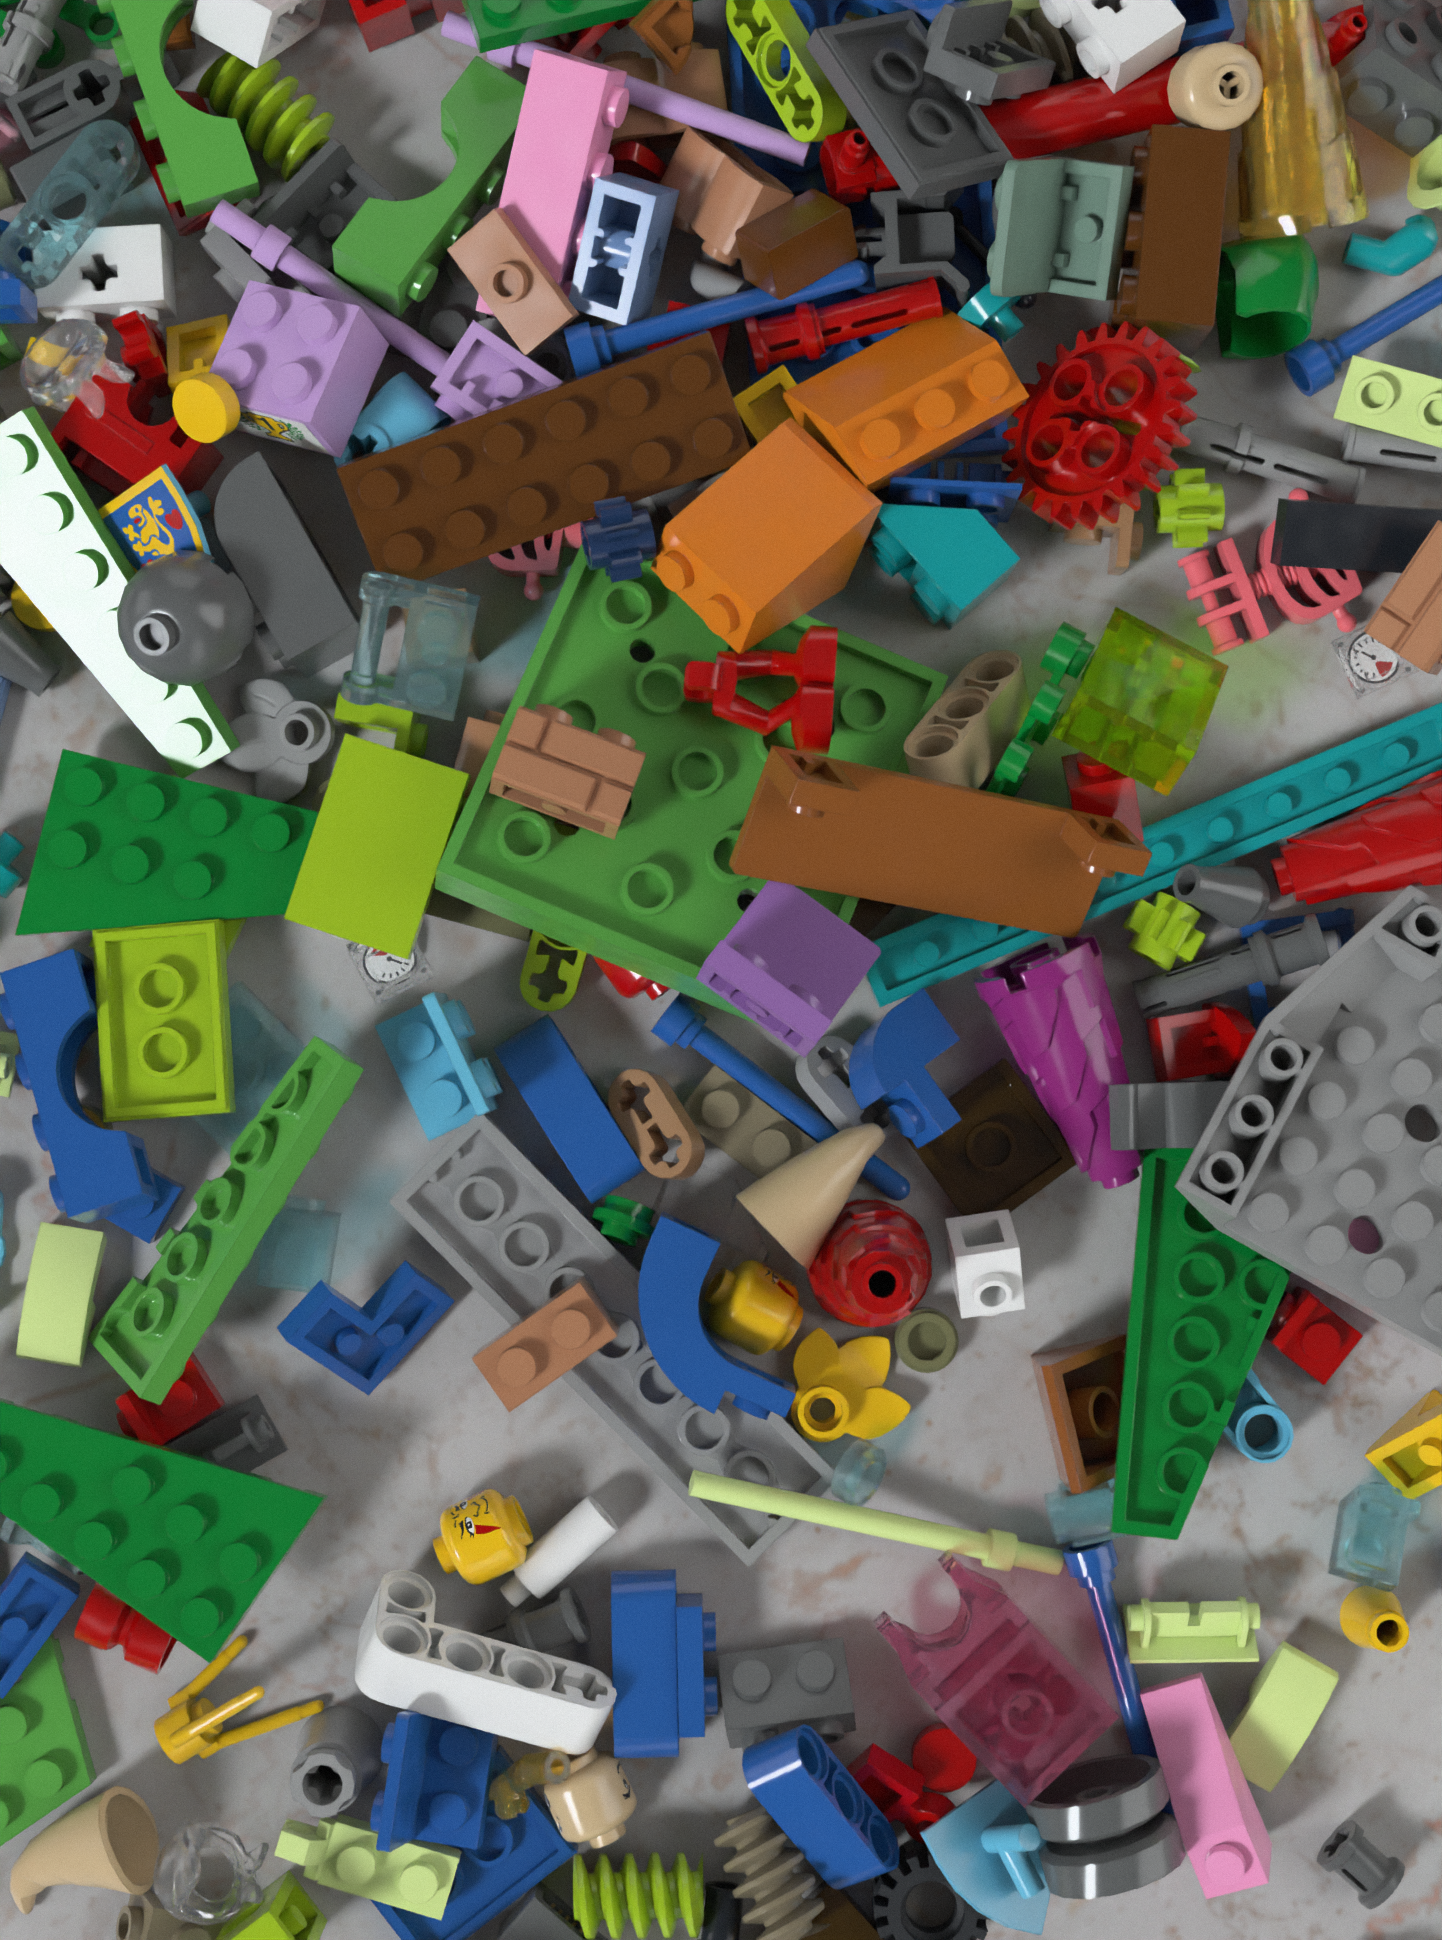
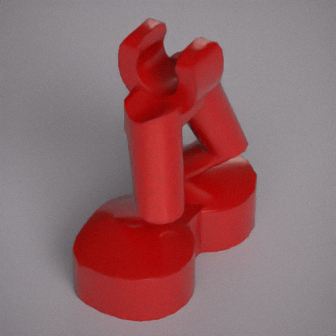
M810 625L800 639L796 653L775 649L746 650L740 655L736 651H718L716 663L691 661L685 668L683 695L689 702L712 703V714L714 716L721 717L764 736L769 735L791 719V735L797 751L828 755L832 733L833 686L836 671L838 627ZM767 675L794 676L798 685V689L791 698L770 710H766L736 693L737 681Z

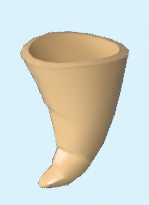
M874 1123L859 1124L844 1129L773 1169L737 1194L736 1198L795 1260L809 1269L853 1190L866 1162L883 1144L886 1136L883 1130Z
M114 1786L52 1822L30 1840L12 1867L10 1892L19 1910L25 1915L29 1914L33 1910L36 1894L43 1891L47 1886L75 1884L106 1888L139 1896L150 1890L157 1877L160 1861L159 1835L153 1814L145 1801L130 1788Z

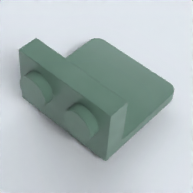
M1069 157L1008 160L995 189V205L999 212L995 241L991 245L987 257V272L991 278V294L1000 297H1013L1051 292L1102 301L1117 300L1135 166Z

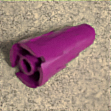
M1087 932L1079 933L1074 938L1062 937L1067 952L1061 955L1057 947L1049 948L1046 942L994 964L981 972L982 977L974 978V983L980 999L988 1004L1023 1073L1029 1076L1040 1101L1060 1128L1081 1174L1087 1171L1091 1182L1101 1181L1105 1189H1112L1130 1183L1140 1176L1137 1167L1144 1161L1142 1151L1145 1149L1111 1150L1109 1085L1131 1083L1121 1051L1123 1040L1103 973L1102 953L1094 933Z

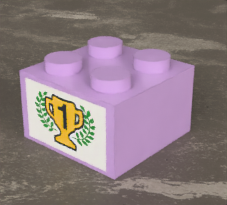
M249 280L209 372L223 378L232 387L238 398L240 420L235 431L341 458L389 343L360 306Z

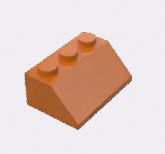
M942 307V318L936 319L935 317L910 324L786 390L782 395L798 424L871 493H875L889 485L891 477H904L1004 422L1030 397L997 340L946 307Z

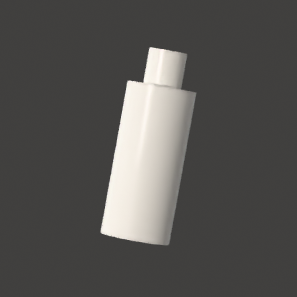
M588 1495L527 1549L524 1563L513 1570L515 1575L500 1587L501 1592L515 1607L520 1605L531 1594L542 1599L618 1531L617 1525L604 1508L593 1497Z

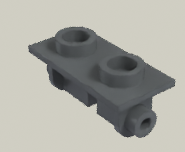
M258 1394L164 1446L208 1459V1462L245 1473L254 1470L288 1450Z

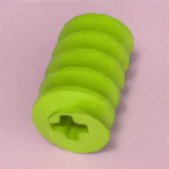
M227 52L206 70L198 83L196 92L200 97L209 98L210 106L218 115L236 118L241 134H245V140L253 150L264 151L263 158L271 168L282 169L281 176L288 183L300 170L304 160L311 153L320 150L330 140L328 133L335 122L334 115L330 111L323 112L312 120L310 116L317 104L316 97L312 94H305L294 102L292 98L297 92L299 82L294 76H287L277 84L274 82L281 70V64L276 58H272L260 67L255 68Z
M651 1852L644 1872H639L633 1853H625L619 1872H613L607 1853H600L593 1873L587 1872L581 1854H574V1921L580 1922L587 1940L595 1939L601 1920L606 1921L613 1939L621 1938L627 1920L632 1921L637 1937L639 1939H646L653 1919L658 1920L664 1938L673 1937L679 1919L684 1920L689 1936L691 1938H698L704 1922L703 1852L696 1871H691L684 1852L676 1853L670 1871H665L658 1852Z

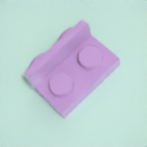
M473 320L430 388L440 395L434 406L458 421L559 384L562 381Z

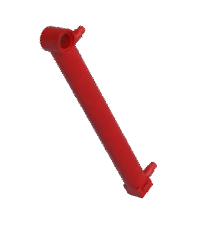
M1363 4L1339 12L1326 22L1234 43L1243 46L1254 55L1262 70L1264 89L1260 104L1319 91V80L1366 39L1365 29L1367 28L1368 20L1364 15ZM1182 55L1164 60L1115 94H1113L1101 76L1097 79L1090 76L1052 85L1047 89L1023 93L1020 99L1004 97L993 100L991 105H977L1014 159L1035 158L1149 131L1153 124L1175 125L1182 122L1176 118L1169 105L1167 85L1171 70ZM861 128L825 136L818 157L829 197L842 204H849L869 199L870 192L901 189Z

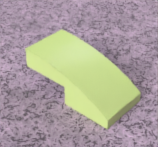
M40 1222L20 1319L16 1356L18 1358L78 1368L82 1367L96 1310L93 1296L107 1243L104 1232Z
M1284 1641L1281 1642L1250 1684L1249 1701L1226 1731L1245 1779L1270 1793L1305 1743L1339 1680L1337 1671Z

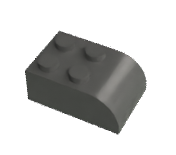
M259 451L242 460L223 480L214 506L216 532L223 549L233 564L223 571L226 574L233 571L243 582L252 602L254 614L260 612L265 620L255 626L272 658L275 661L278 659L285 670L294 666L306 678H309L373 640L280 477Z

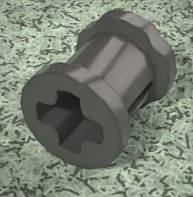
M1349 1820L1337 1827L1324 1842L1318 1853L1317 1862L1327 1872L1335 1871L1358 1892L1359 1902L1365 1908L1373 1909L1385 1902L1396 1890L1404 1876L1405 1866L1397 1857L1387 1858L1363 1836L1364 1830L1356 1822Z

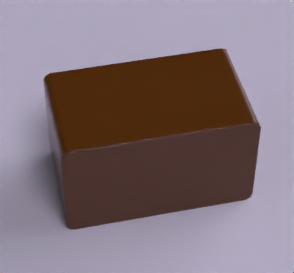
M811 188L742 226L735 232L745 279L778 300L789 297L858 257L849 207L815 188Z

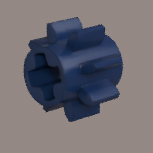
M625 496L594 502L596 516L593 519L580 522L582 546L589 569L604 568L606 576H610L611 583L642 577L640 563H643L645 559L656 557L655 536L647 509L632 511L631 503L626 502Z

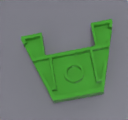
M53 1632L21 1674L23 1678L14 1683L3 1699L0 1698V1846L90 1786L97 1778L76 1700H71L62 1663L65 1660L59 1638L55 1639Z

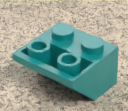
M883 504L867 537L873 543L867 550L876 564L890 577L899 573L915 591L909 597L917 610L931 624L935 625L941 620L949 630L1008 579L1020 560V557L977 509Z

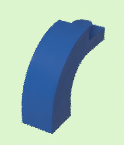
M662 1211L643 1257L638 1285V1307L641 1325L653 1357L676 1388L694 1403L715 1414L726 1390L735 1395L732 1404L748 1414L767 1420L770 1413L773 1412L785 1418L796 1396L795 1385L728 1354L715 1343L703 1323L699 1307V1294L704 1278L721 1244V1237Z

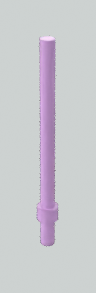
M449 10L442 24L441 36L478 49L467 16ZM530 41L488 51L487 59L512 69L516 63L530 68L534 49L566 52L536 41ZM630 75L626 76L624 88L629 90V104L802 167L806 163L812 142H799L790 133Z
M224 199L220 201L213 211L209 221L252 250L251 258L272 272L279 268L320 297L360 306L390 345L437 376L450 357L449 353L291 246L293 238L272 224L265 228Z

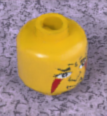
M755 1260L743 1261L732 1271L725 1267L722 1268L712 1279L704 1298L706 1302L711 1304L708 1317L711 1330L752 1355H763L771 1349L775 1351L782 1350L795 1335L804 1313L803 1307L798 1305L799 1293L796 1285Z
M489 1488L443 1510L440 1517L442 1535L433 1539V1546L444 1571L448 1575L458 1571L465 1581L477 1586L520 1567L526 1559V1545L532 1543L534 1539L527 1518L515 1496L510 1495L504 1498L501 1493Z

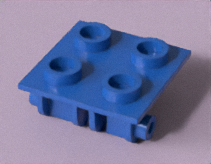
M937 461L935 479H930L931 462L904 477H891L889 485L885 487L887 494L884 504L977 509L988 523L996 529L998 522L1008 523L1021 494L1022 484L1007 483L1006 478L1012 471L1002 470L1001 464L969 463L968 480L963 481V462H956L954 480H944V461Z

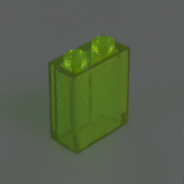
M1115 607L1094 642L1095 648L1076 680L1051 736L1168 797L1198 750L1229 666L1128 612Z

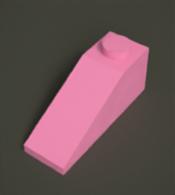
M1202 1672L1141 1689L1140 1697L1163 1770L1181 1838L1206 1899L1268 1884L1272 1842Z

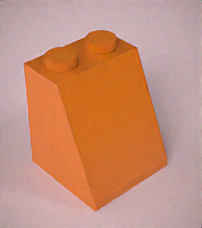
M789 418L775 428L665 525L656 550V557L653 559L650 569L660 577L663 584L669 590L675 592L705 621L713 633L719 635L740 655L845 589L883 503L797 422Z

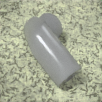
M702 249L699 259H693L691 263V285L696 293L710 301L753 289L754 285L741 277L728 273L730 265L712 258Z

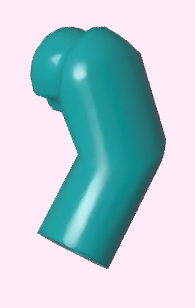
M1413 215L1405 220L1406 226L1384 241L1352 232L1344 249L1342 263L1388 276H1401L1429 258L1435 250L1439 239L1435 223L1426 215Z

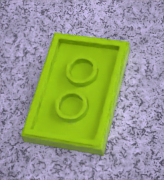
M345 733L284 919L410 960L435 886L436 869L451 838L471 775Z
M215 919L92 930L103 1122L115 1123L236 1113L224 921Z

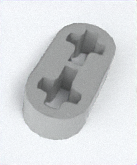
M831 1035L821 1037L805 1058L799 1055L795 1071L801 1087L840 1132L852 1126L863 1124L859 1117L863 1114L864 1109L861 1110L849 1081V1060L853 1046L845 1039ZM831 1057L835 1060L837 1067L831 1075L825 1078L817 1068L821 1066L822 1060ZM879 1098L870 1105L878 1112L873 1122L883 1130L886 1139L894 1134L897 1129L890 1119L889 1108Z

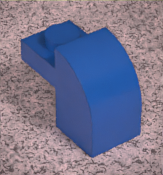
M924 988L915 992L865 1029L856 1040L849 1060V1081L853 1095L861 1110L881 1098L889 1108V1116L893 1125L902 1135L910 1138L917 1149L940 1136L962 1120L924 1067L960 1040Z

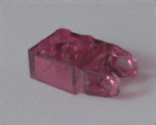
M947 1550L937 1560L951 1577L959 1591L960 1597L958 1615L949 1627L941 1632L932 1634L915 1632L907 1625L895 1621L885 1611L873 1621L878 1631L897 1651L907 1678L914 1690L1025 1808L1119 1718V1715L1105 1695L997 1581L965 1567ZM1022 1696H1028L1032 1702L1025 1711H1022L1017 1706L1011 1707V1704Z

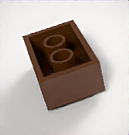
M1153 124L1143 145L1134 146L1131 153L1130 166L1135 167L1121 263L1123 274L1120 280L1117 300H1110L1108 325L1118 331L1124 321L1131 323L1139 331L1146 326L1160 338H1164L1181 354L1191 359L1213 329L1215 323L1231 131Z

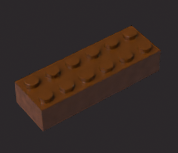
M703 330L344 462L336 470L384 594L595 517L594 502L625 496L626 502L633 503L726 469L736 464L751 449L710 331Z

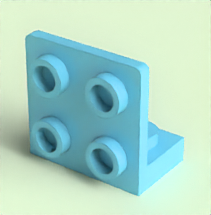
M432 992L422 997L424 1003L375 1025L428 1141L467 1124L475 1115L479 1117L500 1108L495 1095L504 1092L489 1058L477 1059L467 1038L475 1035L476 1030L463 1002L460 999L457 1001L455 999L449 1000L447 994Z

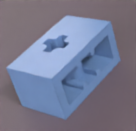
M621 172L595 178L568 298L576 310L626 326L632 322L650 317L680 190Z

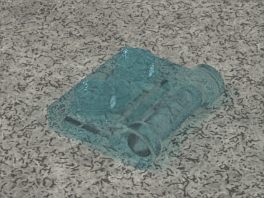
M369 571L364 573L361 577L358 593L359 598L364 603L351 670L343 674L340 695L343 699L356 705L364 706L379 703L454 721L481 596L385 572ZM396 605L408 608L409 613L396 677L379 674L377 670L389 608Z

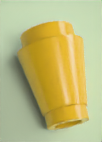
M1364 1585L1354 1589L1344 1599L1340 1609V1624L1344 1634L1351 1642L1363 1648L1381 1650L1388 1653L1396 1652L1406 1645L1409 1638V1627L1405 1621L1399 1600L1390 1590L1378 1585ZM1385 1621L1384 1624L1379 1629H1377L1379 1624Z

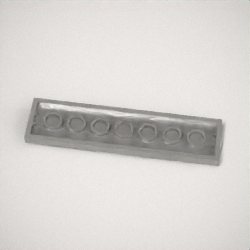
M486 1114L479 1117L475 1115L389 1200L397 1211L511 1326L581 1276L586 1278L619 1325L620 1330L617 1337L561 1377L748 1567L797 1519L689 1496L688 1488L693 1470L820 1497L840 1477L839 1472L786 1418L773 1412L770 1413L767 1420L748 1414L732 1404L735 1395L726 1390L715 1414L694 1403L672 1384L653 1357L641 1325L638 1307L640 1270L609 1239L600 1233L597 1226Z

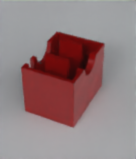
M100 363L51 432L52 437L69 465L115 497L164 464H167L186 495L195 490L201 491L224 459V456L212 443H202L188 436L179 426L175 415L164 424L151 426L150 420L154 408L148 403L155 394L151 387L140 379L133 388L131 384Z

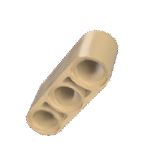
M1009 650L985 652L974 657L964 667L906 738L903 746L910 775L974 789L980 787L1001 760L1012 739L1016 738L1031 707L1022 660L1017 653Z

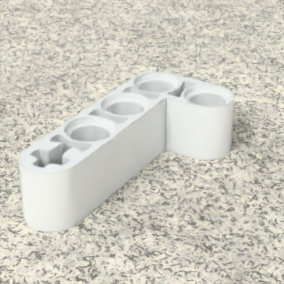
M401 1569L390 1571L383 1576L359 1634L355 1681L365 1695L380 1703L419 1712L420 1714L566 1754L578 1755L586 1753L592 1748L617 1696L616 1689L613 1688L612 1681L608 1676L591 1666L435 1623L436 1595L429 1581L419 1574Z

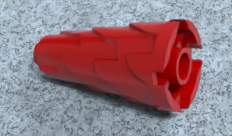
M1442 770L1409 783L1387 796L1368 802L1338 820L1287 838L1288 844L1280 846L1281 857L1270 860L1280 895L1284 896L1292 893L1296 902L1306 900V904L1310 905L1365 892L1379 893L1404 890L1409 885L1414 887L1442 885Z
M856 1199L845 1203L809 1269L805 1267V1274L816 1301L823 1310L834 1318L857 1327H880L893 1324L911 1314L912 1310L923 1298L932 1277V1253L922 1227L914 1217L903 1209L879 1199ZM885 1270L879 1278L869 1281L872 1274Z

